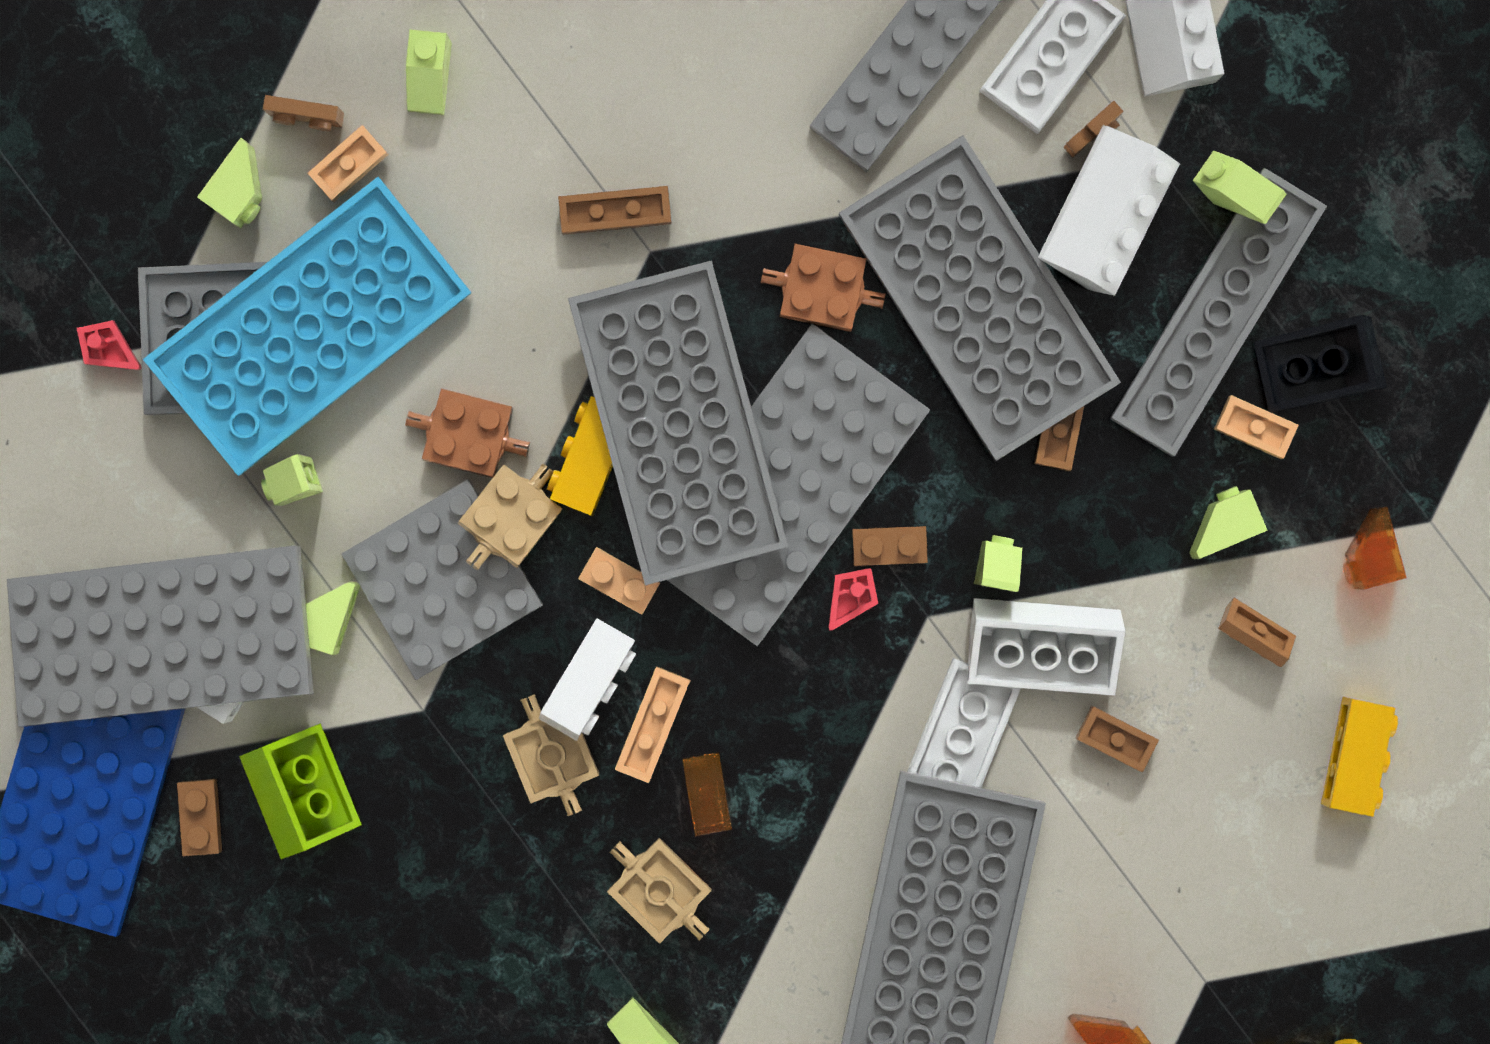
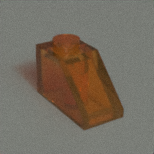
M1377 507L1369 510L1345 552L1347 562L1343 564V570L1347 582L1353 584L1354 589L1365 590L1407 578L1388 507Z
M719 752L683 759L695 836L732 830Z
M1075 1013L1067 1017L1086 1044H1151L1138 1025L1131 1029L1124 1020Z

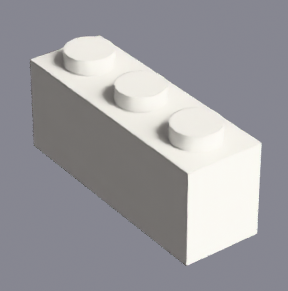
M597 618L540 712L539 719L576 741L581 733L589 735L599 718L598 715L594 714L595 709L600 701L608 703L618 686L612 682L619 669L626 672L636 653L631 651L635 640Z

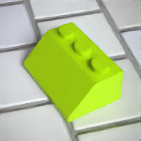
M321 723L239 756L281 859L306 851L362 825Z

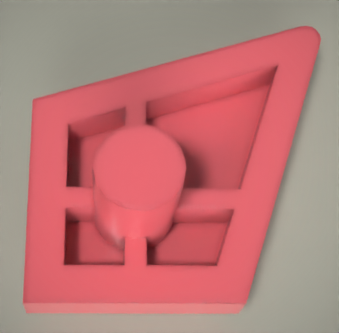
M112 320L77 328L84 364L141 370V365L115 321Z
M871 568L835 575L829 620L830 630L836 629L878 604Z

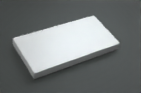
M1046 0L979 92L1038 134L1126 15L1106 0Z
M953 658L907 772L981 788L1021 688L968 684V663Z

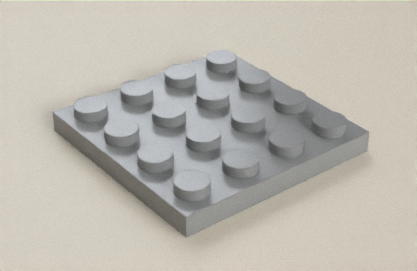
M267 262L138 268L143 405L145 415L186 414V412L143 359Z
M469 479L342 553L343 558L415 680H418L543 606L520 565L516 568L503 557L493 554L488 556L479 570L473 568L477 559L471 566L466 562V559L470 557L479 545L474 536L458 524L461 517L479 496Z

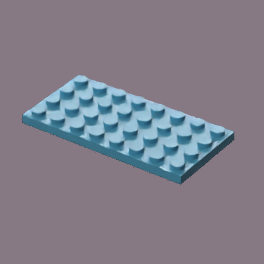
M377 177L151 352L143 361L234 472L241 476L467 298L471 291L382 180Z

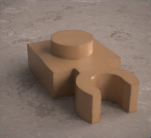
M1115 101L1111 102L1081 131L1073 136L1063 148L1074 158L1098 136L1103 125L1117 129L1120 124L1116 120L1124 111Z

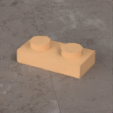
M361 125L307 174L332 202H336L389 154L367 129Z
M1231 395L1227 398L1214 430L1274 457L1284 459L1299 425Z
M598 547L595 548L578 578L643 615L660 585V582L645 585L641 571Z

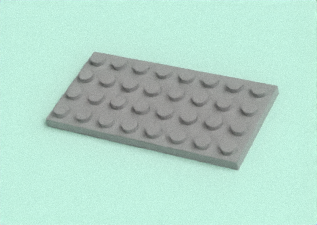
M964 135L839 212L842 222L995 462L1121 383L1045 262L1038 258V251Z
M712 260L568 298L644 584H653L789 547Z
M811 324L751 406L789 547L667 580L757 647L930 411L929 408L814 324Z
M286 546L7 579L18 727L314 694L300 546Z
M900 770L841 1044L994 1043L1046 803L1044 801Z

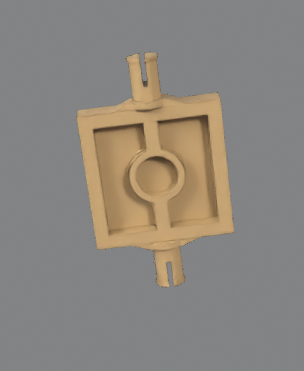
M541 464L530 480L520 477L505 465L500 468L458 522L461 527L474 536L479 544L470 557L466 559L470 566L477 559L473 568L479 570L488 556L493 554L503 557L516 568L519 567L563 509L549 499L542 490L553 474L550 468L540 479L547 469L546 465Z
M534 694L520 700L529 720L521 728L508 732L503 737L530 804L546 797L560 796L567 816L574 814V811L575 813L582 811L574 790L582 782L595 778L600 774L583 733H581L576 741L539 719L541 709Z
M660 838L645 852L638 854L636 857L621 841L609 852L625 868L621 877L607 892L659 944L673 930L683 925L698 940L709 931V928L694 913L698 904L712 889Z

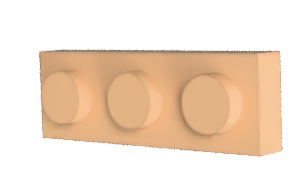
M656 666L615 770L649 783L689 685V679Z

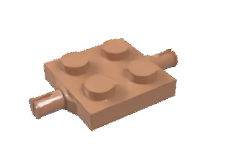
M795 244L791 263L785 273L766 268L763 269L761 283L782 287L783 303L780 313L782 318L851 332L855 313L861 304L882 309L885 299V293L864 290L863 274L866 258Z
M442 388L436 408L430 416L409 411L407 414L409 419L406 418L405 426L426 430L427 441L422 455L423 461L489 478L495 476L498 462L505 454V451L526 457L528 454L527 449L530 446V442L509 437L508 426L513 411L511 406Z

